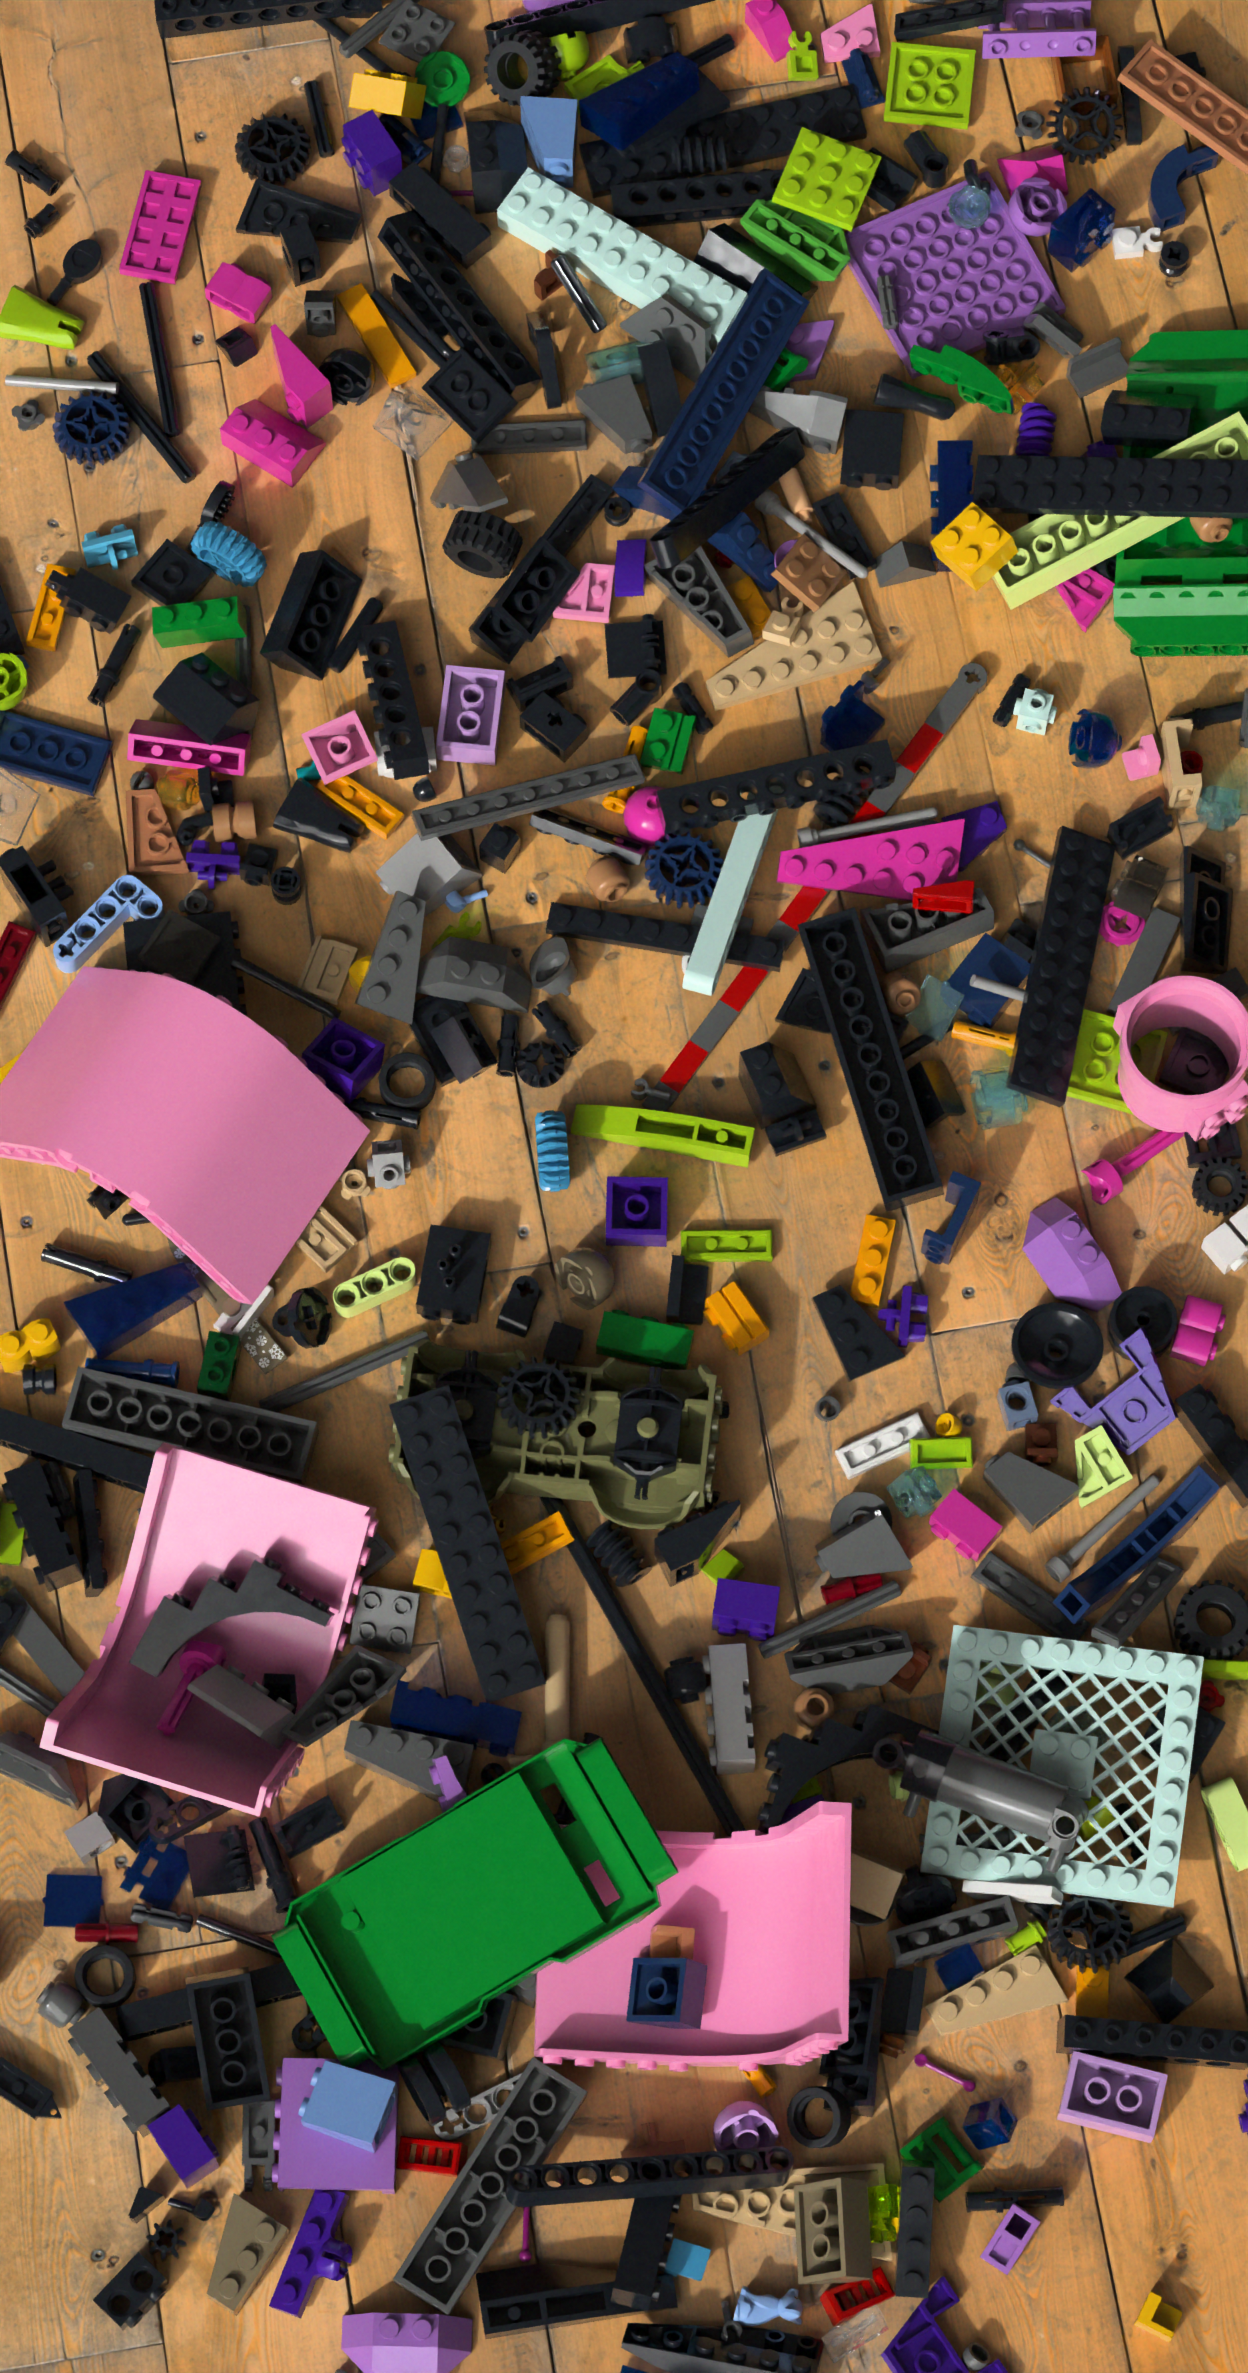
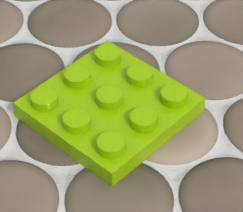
M892 42L883 121L968 130L976 50Z
M802 127L774 192L772 202L852 232L882 157Z
M1084 1009L1067 1096L1133 1114L1124 1102L1118 1085L1120 1037L1113 1028L1115 1017ZM1158 1029L1144 1035L1131 1047L1134 1064L1141 1074L1153 1084L1168 1036V1032Z

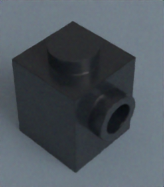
M496 823L493 824L479 845L480 860L504 874L521 851L518 833L509 826L504 825L502 827Z

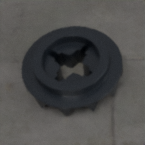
M543 1041L534 1044L529 1043L526 1048L520 1050L516 1061V1068L519 1077L527 1085L535 1088H545L555 1084L561 1078L564 1071V1059L562 1053L559 1052L554 1044L550 1045ZM542 1054L544 1062L549 1063V1065H544L541 1074H538L537 1066L532 1064V1062H537L538 1057Z

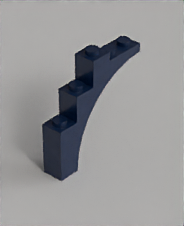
M628 466L612 486L619 497L626 499L631 508L642 509L669 520L675 518L677 515L637 486L647 467ZM740 512L710 537L707 542L738 565L763 592L771 593L779 582L771 575L775 569V556L758 537L761 531L745 512Z
M1205 1461L1199 1464L1186 1480L1131 1534L1088 1570L1069 1582L1053 1603L1073 1624H1076L1112 1600L1128 1580L1145 1570L1163 1549L1180 1539L1197 1521V1516L1226 1485V1482Z

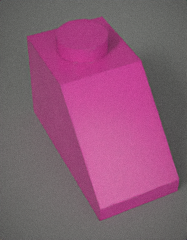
M751 0L745 4V23L774 63L785 58L786 53L793 49L788 43V37L792 30L784 10L776 0Z

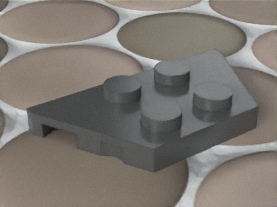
M667 293L620 323L619 327L642 344L665 339L672 366L694 383L698 380L711 357L709 346L711 326Z

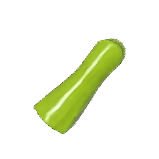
M14 285L10 289L0 314V338L37 342L57 348L74 350L78 341L77 334L81 333L85 321Z

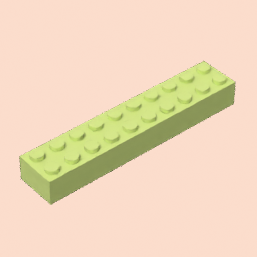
M1237 412L1152 458L1248 460V425L1240 412ZM1045 514L1010 533L1018 553L992 578L1008 607L1012 610L1185 517Z

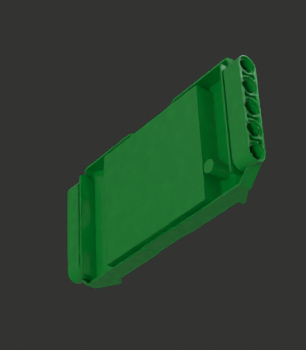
M1248 330L1178 331L1151 334L1149 342L1130 358L1126 373L1127 391L1198 396L1199 401L1193 436L1237 412H1240L1248 425ZM1123 446V458H1152L1167 449ZM1185 517L1117 553L1115 586H1113L1114 622L1116 627L1130 639L1131 654L1139 657L1248 655V584H1223V581L1248 580L1247 518H1232L1233 526L1228 536L1222 541L1210 543L1204 542L1199 538L1191 525L1190 517ZM1141 582H1182V585H1141Z
M601 1737L589 1745L562 1739L454 1804V1807L404 1837L397 1838L292 1901L289 1905L284 1927L271 1936L341 2065L354 2068L370 2058L382 2070L387 2071L411 2056L416 2057V2054L480 2017L484 2014L489 2001L552 1963L568 1964L631 1925L642 1921L662 1906L658 1885L679 1872ZM553 1783L556 1784L576 1821L563 1829L560 1828L540 1793L541 1790ZM597 1860L600 1861L620 1896L618 1900L608 1906L604 1905L584 1870L585 1867Z

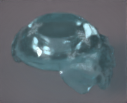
M970 185L964 186L962 190L955 192L948 204L950 217L958 226L966 229L982 226L987 221L992 208L989 195L976 186Z

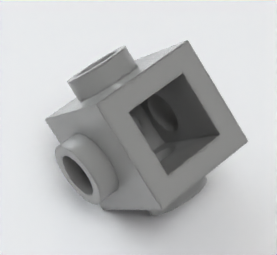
M402 1139L371 1142L373 1159H367L368 1177L375 1178V1188L394 1189L399 1187V1185H406L405 1174L411 1173L409 1155L403 1156Z

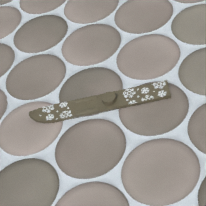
M167 1237L170 1250L176 1261L218 1315L221 1316L224 1312L227 1316H236L241 1309L240 1303L230 1297ZM243 1316L230 1328L232 1331L243 1318ZM257 1318L240 1338L243 1347L265 1375L288 1359Z

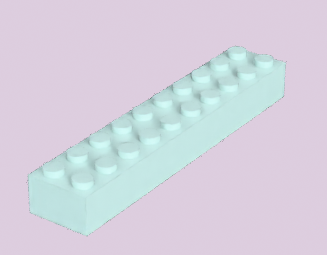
M529 167L497 209L498 227L543 253L550 249L556 256L564 255L574 271L640 309H643L662 295L669 294L711 326L709 346L713 351L747 295L740 288Z

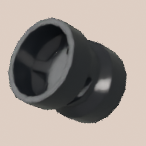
M281 867L275 870L271 876V888L274 899L282 905L296 903L302 894L298 872L290 867Z
M24 1364V1395H34L36 1392H40L41 1389L46 1395L56 1394L57 1372L55 1364H46L42 1369L34 1364Z

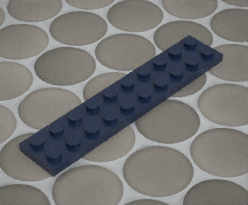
M766 268L759 272L637 484L638 487L676 515L681 513L700 496L810 303Z

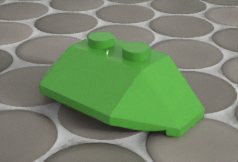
M756 199L740 219L741 225L759 247L809 281H835L851 261L842 228L773 203L772 200Z

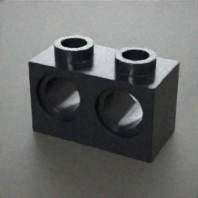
M138 2252L101 2290L93 2301L124 2331L127 2326L132 2329L141 2321L145 2315L142 2311L150 2302L155 2305L168 2291L165 2286L169 2282ZM145 2273L152 2275L153 2283L148 2289L141 2290L136 2287V2280L140 2275ZM122 2297L129 2299L130 2308L127 2312L123 2314L114 2312L113 2305L117 2299Z

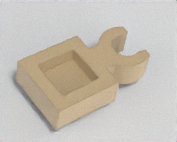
M785 597L781 602V612L773 610L762 630L763 639L790 646L801 626L800 617L804 612L803 602L800 601L797 607L790 608L789 598Z

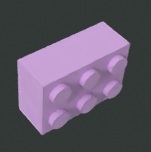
M446 665L436 741L437 760L496 766L506 686L505 671Z
M1073 2051L1056 2120L1151 2143L1155 2135L1168 2075Z

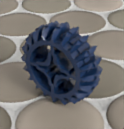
M91 390L89 396L85 397L80 391L79 399L75 400L70 396L68 399L69 405L61 403V412L55 413V423H53L52 428L55 433V443L59 444L60 452L66 453L70 461L76 458L77 463L81 465L85 460H88V464L92 467L94 461L99 460V463L104 465L106 457L114 461L116 458L115 452L123 453V444H128L129 442L128 434L131 432L129 415L125 413L122 403L117 404V399L114 396L107 399V394L103 391L97 397L95 392ZM97 413H98V414L105 415V416H107L108 418L99 417V416L97 415ZM94 421V429H92L90 436L89 428H92V422ZM72 436H76V439H82L86 441L87 444L75 440Z
M689 830L687 836L675 835L673 839L670 835L666 834L664 836L665 843L657 840L655 842L656 850L650 849L648 851L650 859L645 861V868L647 869L645 879L650 881V891L657 890V899L666 896L665 903L667 906L674 900L677 901V908L680 909L683 906V902H688L689 908L692 909L695 900L703 905L705 903V896L712 898L724 860L719 858L721 854L719 848L712 849L714 844L712 839L703 842L704 835L702 833L693 838L692 831ZM678 852H685L682 855H675ZM697 855L706 862L709 872L703 871L702 867L696 864ZM661 866L667 868V872L673 875L672 884L662 875ZM687 884H695L691 887H684Z

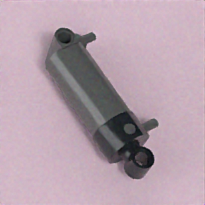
M921 1729L914 1743L908 1742L903 1734L891 1731L885 1733L873 1747V1759L878 1766L884 1769L899 1768L903 1770L900 1788L910 1791L903 1811L905 1816L909 1818L915 1817L923 1797L933 1802L941 1801L1045 1841L1044 1846L1052 1848L1046 1865V1869L1052 1873L1058 1872L1064 1853L1072 1852L1078 1831L1088 1817L1089 1810L1087 1804L1082 1799L1068 1794L1070 1786L965 1747L957 1741L925 1729ZM884 1744L895 1746L898 1756H889L884 1750Z

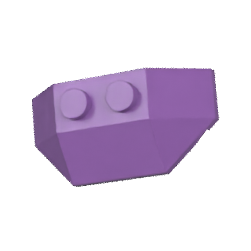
M1055 1197L1030 1212L1022 1250L1055 1299L1098 1312L1113 1303L1122 1294L1109 1260L1074 1210Z
M373 2312L344 2315L342 2319L341 2349L363 2373H450L462 2360L471 2354L473 2320L441 2314Z

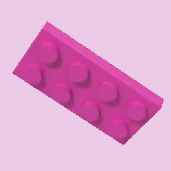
M149 170L145 171L119 267L121 275L176 285L202 187L201 180Z

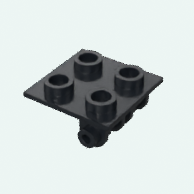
M645 614L640 622L604 624L608 679L636 677L640 671L645 669H653L659 675H667L663 620L657 621L654 619L653 614Z
M238 1825L227 1827V1831L183 1836L194 1898L255 1891L245 1829H239Z

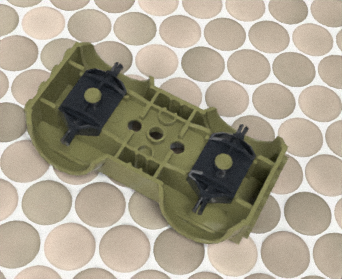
M422 1339L413 1347L409 1346L408 1357H402L401 1375H404V1386H398L397 1401L447 1384L449 1385L488 1507L493 1506L504 1493L591 1501L604 1517L614 1523L636 1529H661L679 1523L690 1511L705 1512L706 1502L712 1503L713 1474L710 1473H715L717 1455L715 1454L716 1444L719 1443L720 1436L719 1415H722L723 1386H717V1375H713L707 1365H699L696 1369L674 1370L632 1365L620 1362L615 1358H608L600 1368L560 1365L559 1371L566 1367L570 1369L569 1377L577 1378L575 1387L581 1390V1395L577 1397L581 1401V1406L578 1409H574L577 1412V1417L575 1420L568 1419L570 1427L560 1430L557 1436L549 1430L546 1439L542 1438L541 1432H536L535 1438L531 1439L529 1431H525L520 1436L517 1426L509 1428V1418L502 1419L501 1411L504 1408L497 1406V1400L501 1398L497 1394V1390L499 1387L504 1386L501 1383V1378L503 1376L510 1377L508 1369L514 1367L520 1370V1360H523L526 1365L531 1364L527 1362L522 1350L515 1349V1351L505 1353L478 1352L475 1350L448 1348L434 1344L430 1340ZM533 1378L527 1380L526 1382L536 1383L540 1381L541 1378ZM553 1382L551 1393L557 1396L558 1401L563 1403L565 1399L564 1393ZM544 1392L537 1394V1396L534 1395V1404L536 1401L544 1400ZM515 1393L513 1397L514 1403L525 1414L527 1402L521 1399V1395ZM542 1412L536 1418H543L552 1414ZM393 1419V1433H396V1444H390L389 1462H392L391 1472L396 1473L398 1483L407 1484L410 1491L420 1499ZM585 1421L594 1423L596 1426L595 1434L591 1437L581 1436L578 1432V1427L581 1423Z

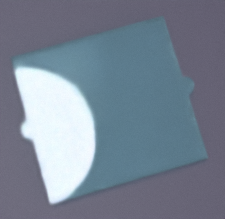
M927 974L920 988V1004L914 1011L906 1015L905 1020L918 1028L920 1034H927L942 1042L965 995L950 987V982H942L934 976Z

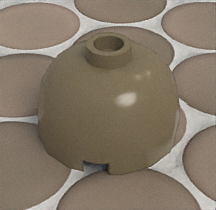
M587 1247L577 1248L562 1256L555 1264L556 1277L561 1288L564 1290L568 1287L575 1295L570 1300L582 1309L591 1310L610 1296L615 1284L613 1264L606 1255Z

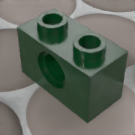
M209 1331L197 1385L199 1395L230 1402L242 1348L239 1336Z

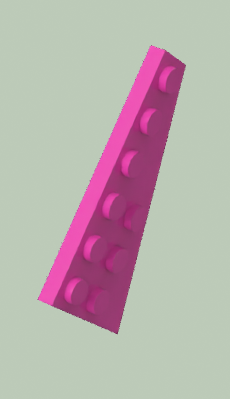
M965 818L781 851L776 882L913 902V888L957 882Z

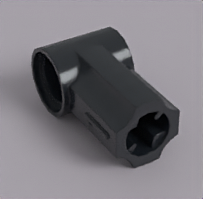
M917 130L911 133L904 140L903 145L923 174L924 184L936 189L944 186L948 179L947 156L937 150L925 131Z
M653 669L640 671L636 676L635 682L610 707V712L620 723L629 727L650 704L660 700L662 696V680L659 673ZM646 683H653L656 685V687L652 690H645L642 688V686Z

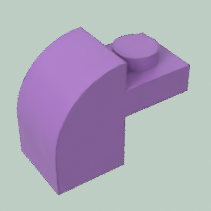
M1013 2203L980 2258L1008 2275L1035 2233L1041 2220L1016 2203Z

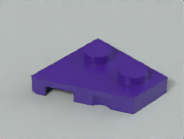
M997 801L941 818V823L965 818L959 872L967 869L971 861L978 855H982L993 841H997L1006 832L1007 825Z

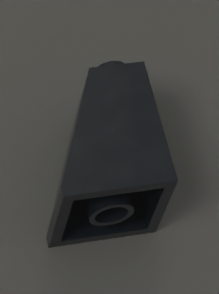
M765 1042L740 1052L738 1078L761 1130L786 1120L790 1116H797L817 1109L793 1053L770 1042Z

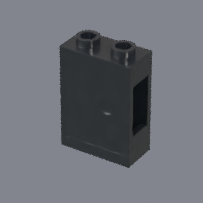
M23 846L17 849L11 848L0 856V874L3 884L34 931H36L44 946L48 947L55 943L70 928L66 911L61 902L74 895V891L70 885H66V881L61 875L49 882L45 881L44 876L57 869L52 859L36 867Z
M430 1225L416 1302L417 1314H421L425 1319L434 1321L440 1318L452 1319L453 1323L459 1325H469L470 1322L477 1323L491 1249L490 1233Z

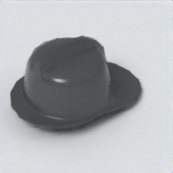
M554 937L545 941L533 954L530 961V974L532 985L535 989H542L551 995L563 993L569 996L571 994V984L576 979L578 970L570 957L568 944L564 938Z

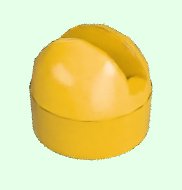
M950 1413L940 1415L935 1425L936 1433L944 1438L958 1437L963 1429L962 1421Z

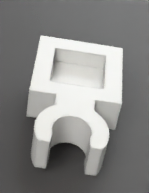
M1140 226L1111 229V241L1115 260L1143 257L1144 249L1151 252L1161 251L1163 242H1153L1151 238L1160 237V228H1150L1146 233H1141Z

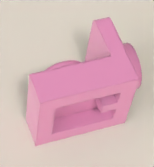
M1153 734L1142 736L1139 748L1122 754V760L1130 781L1158 774L1161 758Z

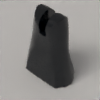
M885 373L881 374L873 405L916 411L941 421L947 420L953 415L955 405L950 398L928 393Z
M301 777L296 780L273 822V828L317 841L347 853H351L356 844V841L351 836L360 837L366 827L359 819L332 802Z

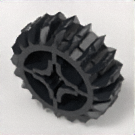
M1084 87L1083 95L1081 96L1079 89L1074 88L1072 90L1073 98L1067 92L1062 94L1065 104L1059 100L1054 102V105L1059 109L1058 112L1054 110L1048 112V115L1056 119L1055 122H1046L1047 127H1055V132L1048 133L1047 137H1057V141L1051 147L1055 149L1062 146L1063 148L1060 151L1062 157L1070 152L1068 162L1073 163L1078 155L1080 165H1085L1087 156L1091 164L1097 162L1096 153L1101 159L1107 158L1104 148L1113 152L1115 147L1110 141L1118 142L1121 140L1120 136L1114 134V130H1123V125H1115L1114 120L1121 119L1122 114H1112L1111 111L1115 110L1118 105L1117 103L1109 106L1106 105L1111 98L1108 94L1100 100V89H1095L1093 95L1090 96V87ZM1079 102H1089L1095 105L1086 115H1081L1071 109L1073 105ZM1101 112L1106 120L1104 136L1096 125ZM1064 116L1067 117L1073 126L1068 140L1063 132ZM1090 118V125L1087 126H1091V132L1082 131L1079 133V127L1081 126H1078V120L1086 121ZM1085 136L1099 143L1089 150H1081L1074 147Z
M274 111L271 117L266 118V115L262 112L261 120H256L252 117L250 120L251 126L243 124V133H238L235 145L236 161L241 166L243 174L248 173L251 181L258 178L263 181L267 180L271 184H275V181H280V183L285 185L286 178L295 181L296 173L303 174L304 166L310 162L309 156L312 153V149L310 146V136L306 134L303 125L298 126L296 118L288 121L286 113L281 118H278Z
M546 1356L543 1357L542 1363H537L536 1357H531L530 1365H526L523 1360H520V1370L510 1367L508 1369L510 1377L503 1376L501 1383L504 1386L499 1387L497 1390V1394L501 1397L497 1400V1406L504 1408L501 1411L502 1419L509 1418V1428L519 1425L518 1434L520 1436L526 1430H529L531 1439L535 1438L536 1432H541L542 1438L546 1439L549 1430L555 1436L559 1435V1425L568 1429L570 1427L568 1419L575 1420L577 1412L574 1409H578L581 1406V1401L577 1399L581 1395V1390L575 1387L577 1378L569 1377L570 1369L568 1367L559 1371L560 1361L558 1360L552 1366L549 1365L548 1357ZM533 1378H541V1380L536 1383L526 1382L527 1380ZM553 1382L564 1393L565 1399L563 1403L558 1401L557 1396L551 1393ZM544 1392V1400L541 1399V1401H536L534 1404V1395L537 1396V1394ZM515 1393L521 1395V1399L527 1402L525 1414L514 1403L513 1397ZM542 1412L552 1414L547 1417L536 1418Z
M1071 1894V1902L1063 1900L1062 1905H1060L1061 1909L1053 1908V1919H1049L1047 1923L1049 1929L1047 1938L1051 1942V1951L1057 1953L1058 1961L1060 1963L1067 1961V1967L1070 1970L1079 1965V1971L1082 1974L1089 1967L1092 1968V1972L1096 1975L1099 1966H1103L1108 1971L1110 1969V1961L1119 1965L1121 1961L1120 1955H1127L1129 1952L1127 1945H1131L1133 1942L1131 1934L1133 1924L1129 1921V1912L1123 1910V1904L1120 1901L1113 1903L1112 1899L1083 1895L1078 1898L1077 1895ZM1095 1915L1102 1916V1917H1104L1105 1919L1098 1918V1917H1096ZM1078 1917H1081V1919H1079L1078 1921L1072 1922ZM1088 1923L1091 1924V1930H1093L1092 1940L1089 1939V1933H1087ZM1109 1941L1105 1945L1099 1947V1945L1103 1942ZM1075 1945L1084 1946L1086 1949L1076 1947Z

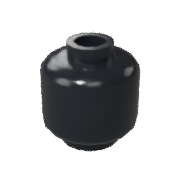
M693 1656L670 1661V1667H667L664 1671L669 1696L673 1699H681V1704L699 1701V1694L704 1693L708 1686L703 1664L700 1661H694Z

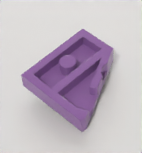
M834 320L797 324L785 347L794 354H800L808 360V366L804 372L796 374L790 382L816 379L820 362L824 357L829 337L834 329Z

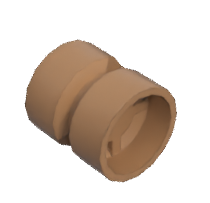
M254 801L237 802L235 807H231L229 803L212 804L215 842L232 841L235 835H238L241 840L257 838Z

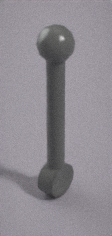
M1018 839L1014 842L1015 850H1022L1050 869L1051 863L1025 846L1023 840Z

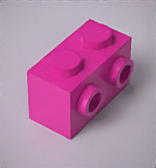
M955 1489L937 1507L929 1520V1525L932 1526L931 1531L942 1540L947 1538L956 1545L955 1550L962 1557L968 1560L972 1558L976 1562L980 1560L1000 1536L1002 1530L1000 1524Z

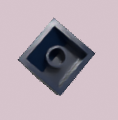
M633 1958L626 2021L673 2029H701L707 1965L688 1958Z

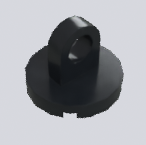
M314 1287L297 1289L292 1294L289 1303L279 1308L272 1319L273 1328L285 1337L292 1336L298 1345L306 1349L324 1345L332 1330L331 1313H327L325 1306L329 1305L327 1298L320 1290Z
M917 1864L906 1868L905 1873L908 1883L900 1888L893 1901L898 1919L905 1925H911V1923H918L951 1913V1906L957 1902L952 1883L944 1877L936 1875L924 1876V1874L920 1873L921 1869Z

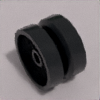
M1149 1286L1133 1287L1124 1291L1114 1301L1107 1323V1337L1113 1350L1122 1358L1131 1361L1119 1345L1141 1327H1144L1156 1359L1161 1357L1170 1347L1177 1326L1176 1308L1171 1299L1162 1291Z
M438 2042L423 2050L422 2056L427 2070L420 2060L413 2056L398 2064L401 2077L413 2101L430 2126H434L446 2119L447 2112L443 2100L455 2112H459L471 2105L470 2096L457 2067Z

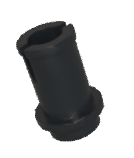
M50 203L46 204L33 218L26 219V224L24 225L26 233L34 239L42 237L44 235L43 231L60 218L59 212L51 213L56 208Z

